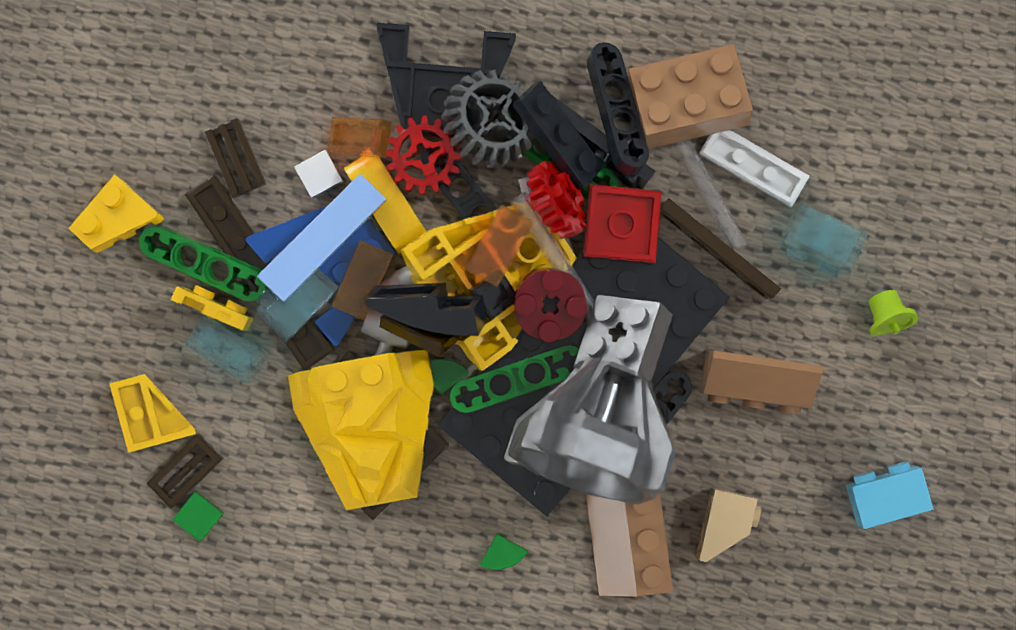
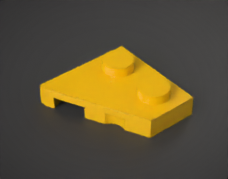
M195 285L193 290L176 286L170 300L181 305L182 303L199 310L202 314L242 331H248L253 317L246 315L247 307L229 299L226 305L213 300L214 292Z

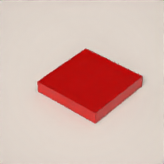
M590 184L583 257L656 263L662 191Z

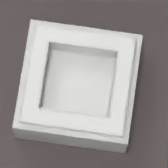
M326 150L294 166L312 199L344 182Z

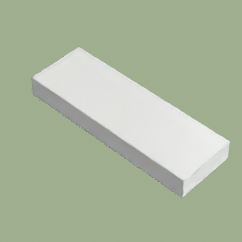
M731 130L709 135L698 154L790 208L810 177Z

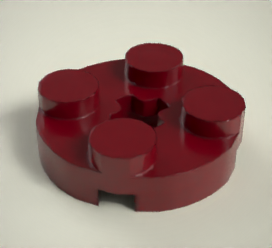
M558 268L536 269L520 281L515 291L514 313L519 325L527 334L544 342H555L573 334L582 324L588 310L583 287L566 270ZM546 295L550 299L555 296L559 298L556 304L558 309L554 313L550 310L546 313L541 311L544 306L542 299Z

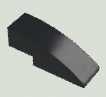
M446 283L379 285L366 298L367 306L406 325L430 332L478 336L487 323L483 295L448 296Z

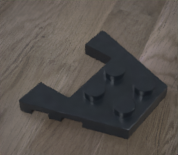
M377 22V31L401 127L405 130L409 128L408 119L411 117L416 125L421 124L423 116H427L429 125H433L437 119L442 120V114L447 110L444 106V101L448 96H451L450 90L455 84L460 85L462 78L467 75L472 78L475 72L481 70L486 76L489 71L495 69L497 77L500 79L516 42V33L484 31L481 68L409 63L407 58L410 26ZM484 96L488 100H491L492 98L490 96ZM467 116L468 123L474 130V124L472 120ZM442 120V131H444L445 126L449 122ZM422 132L423 135L436 136L432 133Z

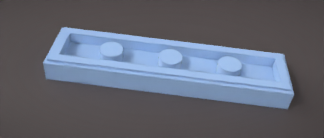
M359 174L257 276L258 279L285 303L386 201V198Z

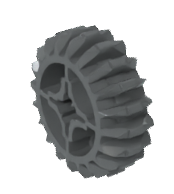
M495 69L489 71L486 76L480 70L475 72L472 78L467 75L462 78L460 85L455 84L450 90L451 96H448L444 101V106L447 110L443 112L442 120L449 122L444 128V134H454L455 136L450 141V146L460 145L463 148L460 151V157H465L470 153L473 155V165L478 164L483 158L487 168L492 167L496 161L500 167H503L510 160L513 162L518 161L522 157V153H526L532 147L530 141H533L536 137L513 107V104L523 94L519 90L521 81L511 84L509 83V73L503 74L498 79ZM484 96H490L498 100H488ZM508 109L512 113L514 121L510 118ZM497 110L498 112L493 118L494 121L485 128L484 124L488 121V116H491ZM467 116L472 120L474 130L469 125ZM484 137H493V138H495V139L498 140V141L503 140L504 142H502V143H495V142L487 141V140H485V139H483V138H484Z

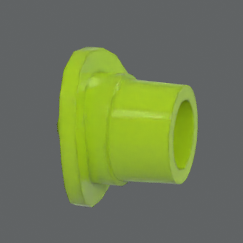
M896 290L878 293L868 301L874 322L869 329L871 336H881L890 333L898 334L901 330L912 327L918 322L919 317L916 311L903 305Z

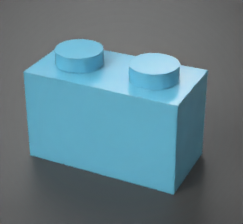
M909 461L888 466L889 473L876 476L874 471L853 476L855 482L846 484L857 526L867 529L934 510L921 467L910 466Z

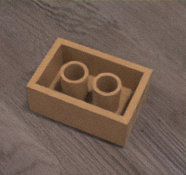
M735 44L629 69L628 79L648 149L750 125L753 109Z

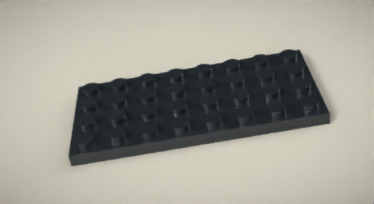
M660 238L657 241L656 263L654 264L583 257L582 251L567 271L579 281L585 291L588 310L580 327L570 336L551 343L534 338L522 329L516 338L518 342L513 349L480 374L562 346L571 345L580 349L597 296L603 295L659 302L673 314L651 380L654 389L730 297ZM546 295L541 311L546 313L550 310L554 313L558 309L556 304L559 298L555 296L550 299ZM565 351L562 353L563 359L555 363L552 362V356L545 357L544 360L550 367L551 379L559 377L555 371L556 369L566 367L569 372H572L577 355L571 356L569 351ZM530 363L524 370V377L529 383H539L545 377V369L539 363ZM495 375L490 381V389L496 395H505L511 388V381L506 375ZM484 379L476 381L480 387L479 389L468 391L467 389L457 402H464L466 407H470L474 397L482 395L483 402L491 400L485 391ZM564 381L469 413L459 412L452 407L437 426L548 517L571 488L538 476L524 466L510 464L504 459V455L516 420Z

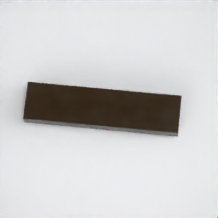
M670 198L660 207L661 216L766 300L773 299L782 289Z

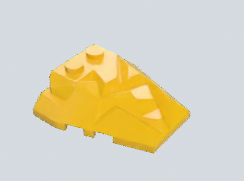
M530 200L429 229L400 250L405 264L411 271L410 278L414 284L446 283L448 296L471 295L468 289L496 269H501L514 291H516L520 281L530 272L541 268H558L568 271L577 259L564 238L560 239L558 233L552 234L550 227L542 223L541 216L533 210ZM514 304L494 319L487 320L478 336L460 335V338L455 343L461 346L467 357L479 370L484 371L511 351L518 342L516 338L522 331V327L515 317Z
M427 350L407 351L397 354L386 353L317 366L311 370L288 375L293 410L346 510L418 497L425 453L423 452L424 441L429 425V407L434 391L430 357Z

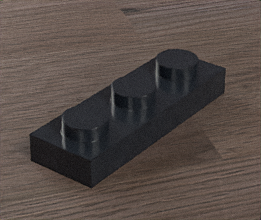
M542 81L531 85L513 104V107L560 171L567 173L574 186L581 190L601 171L603 165Z

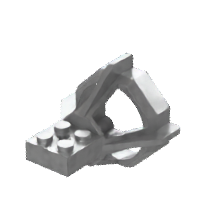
M598 295L573 366L574 370L564 382L516 420L504 459L510 464L524 466L538 476L588 495L636 505L655 499L656 494L663 492L676 454L675 446L652 391L653 384L651 383L673 314L659 302Z

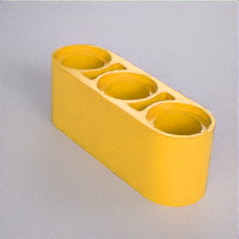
M374 149L344 167L351 181L361 174L386 198V201L375 211L373 216L399 255L401 254V249L426 232Z

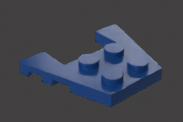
M327 206L250 235L245 241L261 260L267 264L284 250ZM369 219L319 268L342 296L341 300L314 321L335 347L341 342L365 303L366 298L372 292L396 253Z

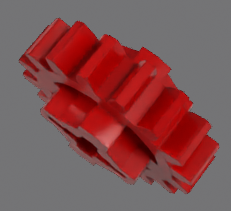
M423 116L421 124L416 125L411 117L408 119L409 128L405 130L397 125L396 130L399 137H388L387 139L394 146L393 150L384 151L385 157L393 159V162L386 166L387 171H397L398 174L395 176L394 182L399 184L404 180L407 181L405 190L409 193L414 186H418L420 195H425L426 188L430 186L435 193H439L438 184L440 182L450 186L452 183L448 175L450 173H460V169L454 165V161L463 160V157H460V153L454 152V149L460 145L450 146L451 140L449 138L452 134H444V131L441 130L442 120L437 119L433 125H429L427 116ZM422 132L435 134L443 141L433 143L424 139ZM410 137L412 144L408 152L400 156L404 142ZM421 147H425L427 152L433 151L434 153L429 156L430 162L424 165L421 160L414 161V158L419 155L418 149ZM448 155L446 166L437 174L435 168L440 158ZM413 168L423 172L425 179H416L408 175L405 170Z
M544 161L533 167L527 173L530 180L526 182V185L532 190V193L528 194L533 210L541 216L542 223L550 227L552 234L558 233L560 239L565 237L568 239L582 232V229L586 227L583 219L587 218L581 209L584 206V200L581 191L574 186L569 175L556 168L553 161L549 163Z

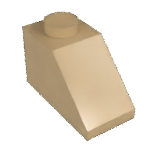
M711 487L696 553L699 561L707 562L750 535L751 527H757L760 519L761 506H757L758 499L753 496Z

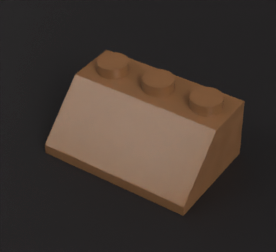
M706 350L700 393L708 394V401L729 404L730 397L744 399L743 406L765 409V402L779 404L780 412L800 414L801 408L811 409L823 374V366Z
M660 493L656 494L655 499L638 505L586 494L599 596L638 597L673 592Z

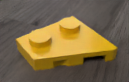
M114 174L68 229L88 248L99 253L113 246L118 240H126L136 235L135 230L151 222L155 225L161 223L164 217L126 182Z
M145 374L109 383L128 453L196 434L195 428Z

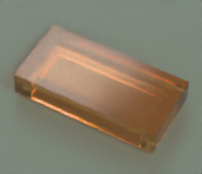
M333 117L327 152L337 155L386 158L392 122L383 119Z
M501 204L468 263L466 270L498 287L533 222Z
M359 240L331 307L365 321L370 309L366 304V298L376 286L381 284L393 254Z

